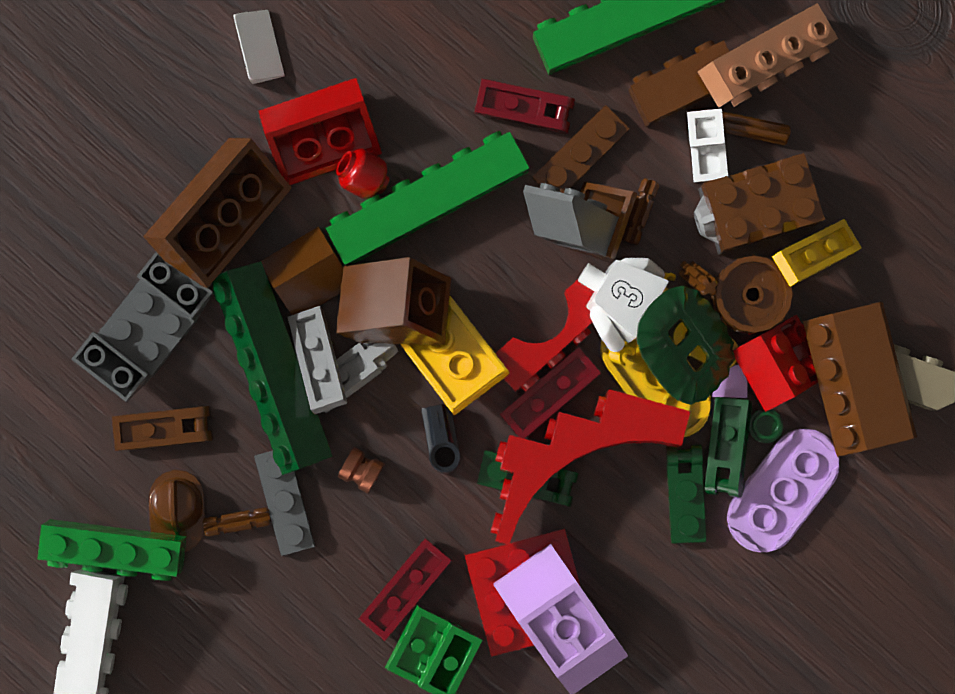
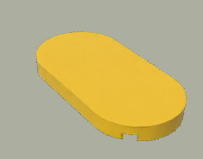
M637 337L629 343L625 341V345L635 349L633 356L625 352L623 353L622 360L626 363L625 366L610 360L609 349L601 340L600 352L602 361L625 394L691 411L684 437L696 433L704 426L711 409L710 395L707 400L695 402L692 405L676 400L661 386L641 357L636 341Z

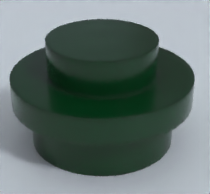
M760 409L752 414L749 432L756 441L771 443L781 436L783 420L776 411L770 409L765 412L764 409Z

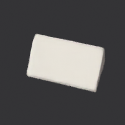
M269 10L233 14L251 84L284 77L285 74Z

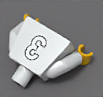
M649 258L615 260L609 266L606 273L588 263L578 279L580 283L594 291L586 305L591 311L590 318L601 339L609 349L610 360L622 366L626 365L622 360L624 352L631 356L635 354V349L625 345V341L629 343L637 337L638 322L642 314L658 296L668 290L666 287L668 282L675 281L676 279L675 274L664 272L663 269Z

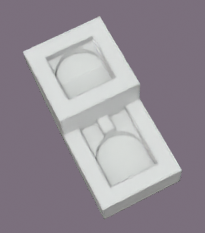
M722 109L687 112L694 183L708 182L728 176Z

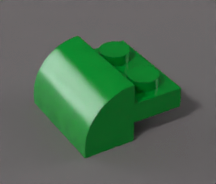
M417 605L385 668L417 684L419 688L431 694H455L482 639L451 620L444 619Z

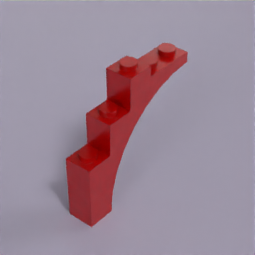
M609 389L606 396H599L594 416L600 417L599 423L559 412L557 419L550 418L547 426L545 439L551 440L550 445L509 435L507 442L500 441L495 461L501 463L499 471L513 474L511 480L505 478L499 499L506 500L503 513H495L490 533L497 534L495 542L505 545L510 544L518 520L533 495L552 475L566 465L596 450L621 444L655 443L680 447L683 443L691 411Z

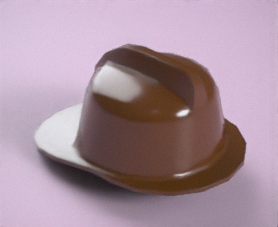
M172 470L156 478L150 488V530L157 533L187 536L185 552L190 551L199 544L204 535L203 519H205L203 489L197 478L187 471Z

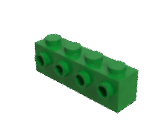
M49 519L41 525L37 559L46 560L48 566L56 568H67L70 563L82 565V570L89 572H102L103 568L117 569L116 574L132 577L137 576L138 572L150 573L151 578L155 580L170 581L172 576L177 577L183 571L187 536Z

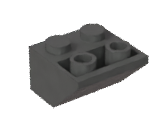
M541 183L540 188L525 185L523 193L534 235L558 246L606 256L619 217L606 211L608 207L606 204L592 199L585 201L584 193L570 188H565L564 193H561V189L546 183Z

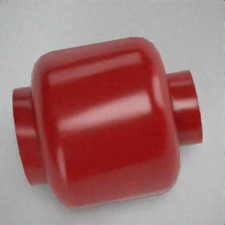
M363 148L356 149L353 152H346L336 169L340 186L361 199H369L376 194L383 193L389 183L387 163L382 158Z

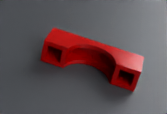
M578 279L564 292L568 305V317L564 328L557 336L542 343H527L513 337L495 353L510 373L503 380L514 392L520 387L524 392L530 389L541 379L536 374L546 364L552 369L566 356L562 350L571 341L577 346L592 333L588 329V326L593 323L590 318L591 311L586 305L594 291L580 283Z

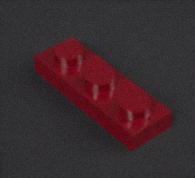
M578 347L500 413V416L518 437L525 439L600 375L601 372Z
M425 538L358 619L386 641L452 560Z

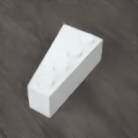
M82 569L71 572L69 585H75L76 591H73L71 598L67 600L65 615H67L68 619H71V626H66L62 635L60 648L61 654H66V660H61L58 664L54 694H108L109 689L104 688L106 674L112 673L115 661V654L110 653L112 640L118 639L121 630L122 620L117 619L119 605L124 606L127 598L128 585L123 584L125 576L106 572H89Z

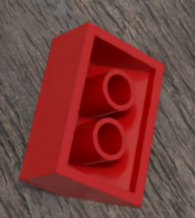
M357 78L258 111L264 134L279 173L289 185L336 170L342 156L348 151L353 152L356 149L363 148L376 156L382 154Z

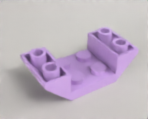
M551 544L493 583L518 623L570 694H575L628 657Z

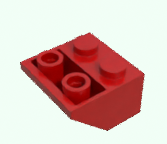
M797 315L733 350L737 363L765 412L796 397L818 383L804 325Z

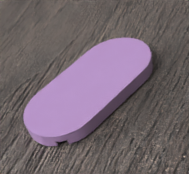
M797 429L786 433L774 444L744 483L742 497H734L728 508L727 522L729 530L741 546L754 552H770L782 548L791 540L837 479L839 458L836 455L833 442L819 431Z

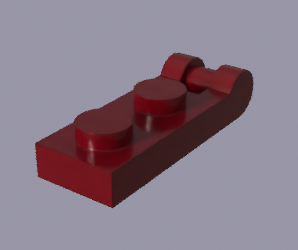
M481 78L474 114L568 134L570 122L567 120L569 111L574 108L575 99ZM546 105L556 107L554 118L544 116Z

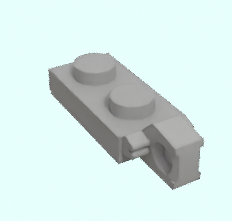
M358 343L336 359L346 398L379 375L387 367L385 362L399 352L394 344L374 343L372 345V343H364L362 345Z

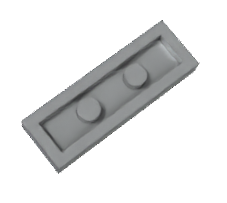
M317 306L288 316L311 411L314 414H318L347 404L324 310Z

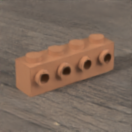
M816 3L715 59L699 70L698 73L718 108L730 101L735 107L752 97L749 92L751 89L758 87L761 92L777 83L776 75L781 72L788 77L804 67L802 63L804 59L809 57L811 62H814L828 54L830 51L827 46L836 41L838 37L819 4Z

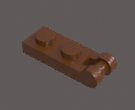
M203 406L112 416L115 451L213 441L212 430H208L207 417H210V407ZM183 419L194 420L195 432L185 433Z

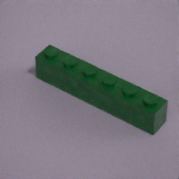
M262 261L231 269L217 276L212 282L214 297L220 303L225 317L226 330L232 336L237 350V360L244 369L249 383V393L256 402L261 416V426L268 435L273 449L274 461L280 468L282 475L333 457L319 417L310 409L300 365Z

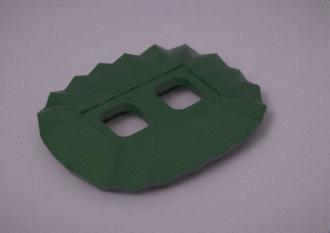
M686 286L666 290L647 307L638 322L636 341L641 357L661 386L676 400L690 405L695 402L705 401L712 392L719 388L721 382L729 377L730 366L735 360L732 349L734 341L728 335L727 326L721 321L720 314L712 308L708 300L701 297L698 290ZM680 319L687 328L688 334L678 345H675L669 337L668 331ZM699 345L706 354V361L694 371L687 362V356Z

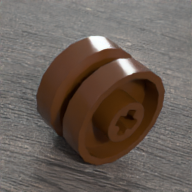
M753 255L739 258L724 268L716 278L719 282L715 287L717 293L710 296L712 308L720 314L721 321L729 330L734 333L752 335L765 332L783 320L790 309L793 292L775 262L769 258ZM751 289L757 293L754 297L756 301H750L746 296V293Z

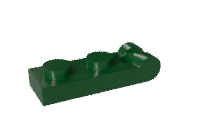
M715 397L705 479L706 494L718 495L719 492L728 493L730 497L741 498L743 495V477L752 401ZM721 468L730 469L729 479L720 477Z
M690 445V449H677V447L666 446L670 542H706L701 445ZM678 463H690L691 473H678Z
M485 450L477 484L502 490L504 479L511 480L513 474L499 471L501 463L495 461L497 453ZM564 469L559 470L551 476L560 479L557 492L547 490L548 479L533 495V498L571 507L573 496H570L573 482L577 483L579 473Z

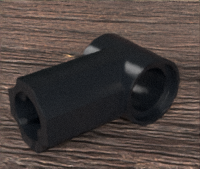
M446 404L421 409L429 460L432 467L441 474L455 472L461 463V455L452 412ZM441 449L452 450L455 454L454 463L448 467L439 466L435 461L438 451Z

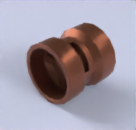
M354 447L341 468L338 477L346 482L354 481L358 484L360 490L368 494L385 463L378 459L371 460L365 458L364 452Z

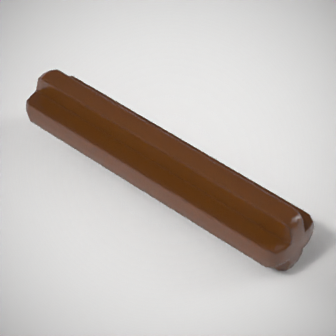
M693 106L691 112L713 109ZM722 111L724 133L786 145L790 138L791 127L789 125Z

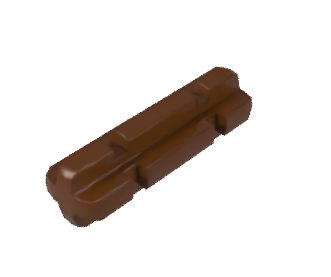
M644 178L641 181L638 189L640 194L635 199L628 220L629 224L626 226L622 241L625 243L638 245L643 233L641 229L645 227L654 203L652 198L656 197L660 187L659 183L654 180Z
M684 261L680 264L682 270L679 272L680 277L703 296L708 293L713 296L717 293L715 287L719 282L716 278L694 261L689 264Z
M264 507L254 509V512L247 510L221 515V518L217 516L203 519L205 536L219 535L222 531L225 534L252 529L255 525L257 528L269 526L271 524L269 509Z

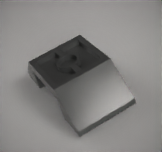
M155 252L136 276L140 280L98 333L92 332L72 357L74 362L125 402H128L157 373L197 322L214 293L209 288L201 286L165 262L157 252Z

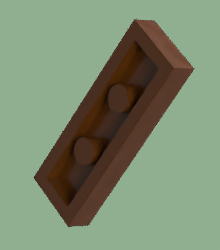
M605 105L532 176V179L539 186L541 183L550 184L561 189L560 192L564 193L565 188H571L630 129Z

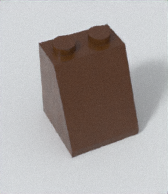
M411 257L344 266L336 333L358 343L445 345L451 278Z

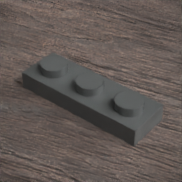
M273 451L255 455V462L281 556L315 547L296 472L293 471L282 475L280 468L274 461Z

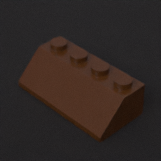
M228 138L143 237L165 262L201 286L208 288L292 187L252 138Z
M883 301L803 321L837 457L917 438Z

